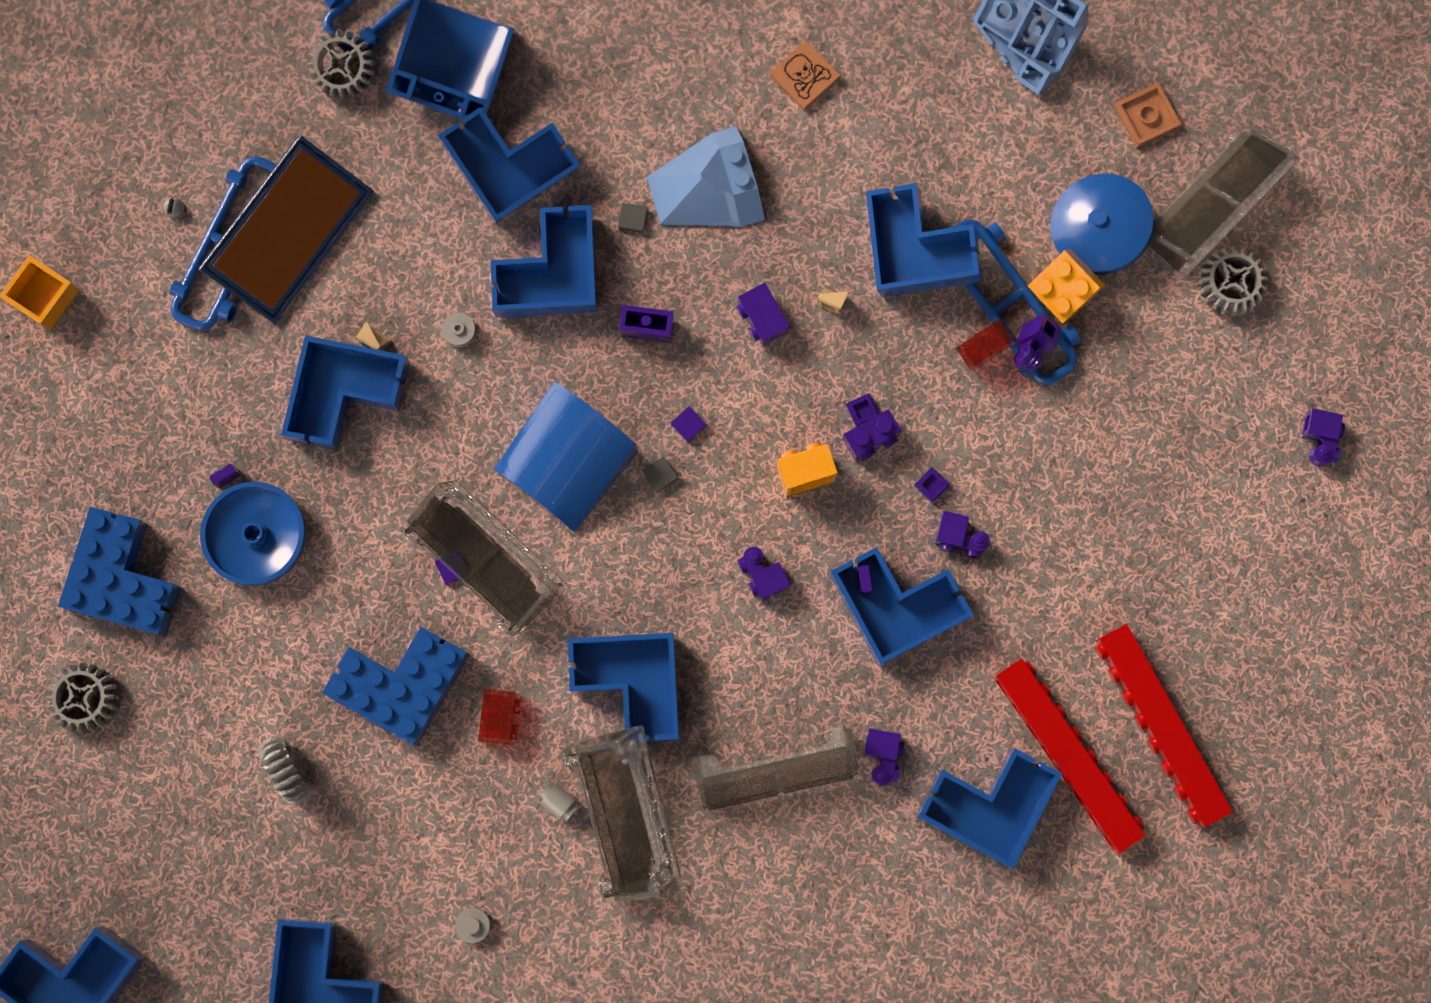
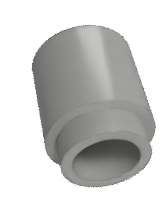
M549 784L539 796L543 799L540 805L558 820L563 819L567 822L579 808V805L575 802L576 799L558 784L554 787Z

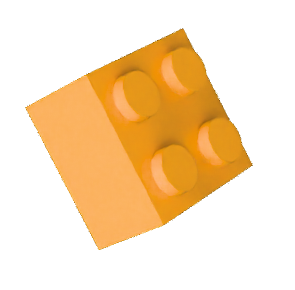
M1071 248L1064 250L1028 285L1032 292L1062 323L1069 321L1106 286Z
M29 255L2 291L0 298L51 331L80 290L70 281Z
M821 442L813 443L806 446L805 451L796 453V450L787 451L781 454L780 459H777V471L786 497L835 482L837 470L828 444L821 445Z

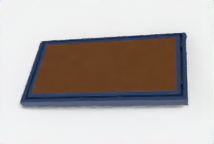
M298 135L198 269L202 274H206L271 323L275 324L374 190L314 146L304 136Z

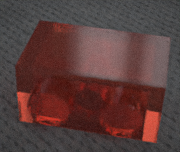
M998 319L956 347L968 368L975 371L1016 344V341L1004 323Z
M484 689L478 742L512 746L513 740L517 741L519 725H515V716L520 714L522 699L518 698L517 692Z

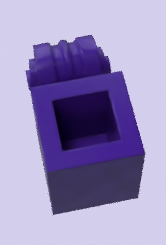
M1045 313L1028 321L1021 327L1017 344L1020 347L1018 353L1014 356V363L1019 369L1036 370L1044 360L1041 355L1057 347L1062 328Z
M1314 408L1306 413L1301 438L1315 440L1319 445L1309 454V459L1314 465L1324 466L1329 462H1338L1341 449L1336 447L1339 438H1342L1345 430V423H1342V414Z
M943 511L935 544L940 545V550L955 553V549L966 551L965 556L980 559L982 552L990 544V538L983 531L974 533L972 537L969 536L966 531L969 520L968 516Z
M750 547L737 562L743 574L749 573L752 582L748 583L753 596H759L761 601H764L789 589L790 583L780 563L778 562L767 568L762 567L760 564L763 561V552L758 547Z
M872 728L868 729L864 756L875 757L881 764V766L875 767L871 772V778L875 784L886 785L889 782H898L900 767L895 766L897 756L902 757L904 741L900 740L901 734Z

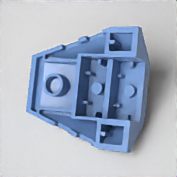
M983 0L972 21L990 45H994L998 50L1003 62L1011 67L1016 79L1040 95L1064 71L1087 28L1089 5L1082 0Z
M736 126L711 133L647 177L661 225L743 227L765 220L752 167L744 142Z

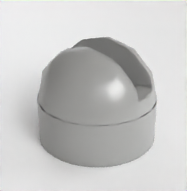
M170 197L163 203V210L169 218L177 219L183 215L185 206L180 199ZM172 202H174L171 213L169 212Z

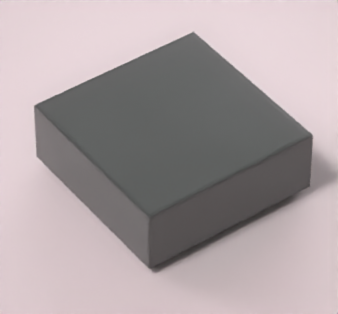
M622 203L618 229L643 233L647 206Z
M664 456L642 470L656 493L678 479Z

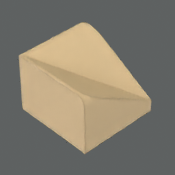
M824 288L818 296L817 304L833 313L840 314L849 292L835 293Z
M365 322L356 336L363 346L385 351L391 342L390 338L371 328L368 322Z

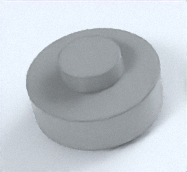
M453 313L444 320L442 334L451 346L465 347L474 340L476 327L468 315Z
M468 908L462 911L456 918V934L466 943L480 942L490 932V918L486 912L479 908Z

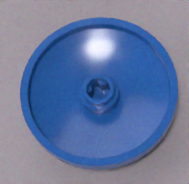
M1106 173L1087 176L1068 187L1055 204L1051 216L1050 229L1052 240L1059 254L1071 248L1094 274L1103 275L1123 270L1143 255L1151 242L1155 220L1147 195L1136 183L1126 177Z
M245 482L223 491L209 505L204 514L200 529L202 551L210 566L227 580L245 586L265 585L283 577L299 560L306 541V524L297 503L280 488L264 482Z

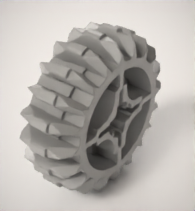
M337 29L336 37L333 32L328 31V40L323 36H319L318 39L321 45L312 44V47L317 50L316 53H308V57L314 59V62L307 63V67L315 69L309 73V76L311 78L318 77L314 85L316 87L323 85L321 92L326 94L330 91V96L336 98L339 92L340 98L346 99L347 91L351 97H355V88L360 92H364V87L361 84L363 82L367 85L371 84V81L366 78L367 74L375 75L374 71L369 70V66H375L376 62L368 60L369 57L374 55V52L371 50L365 51L369 43L366 41L360 43L362 37L357 34L353 38V32L349 30L344 35L341 29ZM338 44H350L354 49L340 54L333 47ZM327 53L330 58V64L325 69L326 72H324L323 61ZM357 56H359L360 68L356 75L353 70V64L357 60ZM337 57L346 61V63H343L346 65L345 70L337 68V65H339L337 64L339 61ZM343 74L350 82L343 85H335L329 79Z
M1234 246L1230 247L1228 252L1221 248L1218 254L1213 252L1209 256L1210 260L1206 259L1203 262L1205 268L1199 270V275L1202 278L1197 282L1205 287L1200 289L1199 294H1208L1204 303H1209L1212 300L1214 302L1212 310L1221 306V314H1225L1230 309V314L1235 316L1238 310L1241 314H1245L1248 308L1253 310L1257 306L1256 302L1260 303L1263 300L1261 294L1267 292L1268 288L1264 284H1267L1269 278L1262 276L1267 272V268L1258 267L1262 263V259L1256 261L1252 259L1254 252L1246 256L1245 248H1241L1238 253H1236ZM1226 263H1234L1240 265L1243 268L1235 269L1230 264L1227 265ZM1215 269L1220 272L1218 275L1221 278V285L1218 288L1214 281ZM1247 275H1250L1252 281V289L1250 293L1248 292V286L1245 283V277ZM1241 276L1237 280V283L1234 282L1233 284L1230 283L1228 286H1225L1229 282V279L1232 280L1234 278L1236 279L1237 277ZM1232 293L1236 298L1239 297L1240 299L1228 298L1223 294Z
M80 662L78 667L75 664H70L69 672L66 669H61L60 675L62 678L52 677L56 685L55 687H47V690L53 691L52 696L45 697L46 701L52 702V705H49L46 709L50 712L56 711L51 719L53 721L60 720L58 724L60 728L67 726L68 732H74L77 729L78 733L81 734L85 733L86 728L89 732H94L96 725L99 727L105 726L102 718L104 717L109 720L112 718L108 710H116L117 706L111 704V701L119 699L118 695L111 694V691L118 688L117 685H108L113 680V677L111 675L105 676L106 669L99 668L97 670V665L93 663L87 666L86 663ZM88 676L96 683L83 688L75 679ZM66 689H68L69 698L64 702V694ZM80 693L86 694L83 697L84 703L79 702L81 699ZM100 693L101 698L99 706L97 708L95 705V698ZM81 708L90 716L77 720L69 713L72 710L76 711Z
M281 735L271 736L264 740L258 747L259 758L274 788H276L283 800L290 805L306 800L307 797L312 795V782L292 745Z

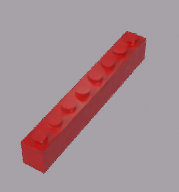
M1125 624L1095 640L1097 643L1095 650L1101 660L1106 659L1110 666L1108 673L1115 684L1119 683L1124 691L1121 693L1123 701L1128 707L1132 706L1136 713L1134 720L1140 730L1145 729L1150 738L1147 740L1150 749L1154 754L1158 753L1163 761L1160 763L1164 774L1168 778L1171 776L1176 784L1173 787L1175 794L1180 801L1185 800L1189 808L1187 815L1194 825L1198 824L1199 827H1207L1232 813V809L1129 626Z
M1022 658L994 676L993 679L1057 771L1063 773L1061 777L1115 854L1122 853L1146 836L1142 831L1145 828L1143 823L1136 815L1132 817L1127 810L1129 806L1127 800L1121 793L1116 794L1111 787L1113 784L1112 779L1106 771L1101 772L1095 763L1098 760L1089 748L1086 750L1080 742L1082 736L1074 726L1069 727L1065 721V718H1067L1066 713L1060 705L1057 704L1055 706L1049 698L1052 696L1050 690L1043 682L1039 684L1034 676L1037 673L1029 661L1024 662Z

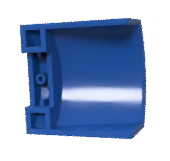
M414 0L386 93L461 119L480 107L487 115L516 30L432 0Z
M554 381L494 470L575 533L638 454V448L633 440L599 412Z

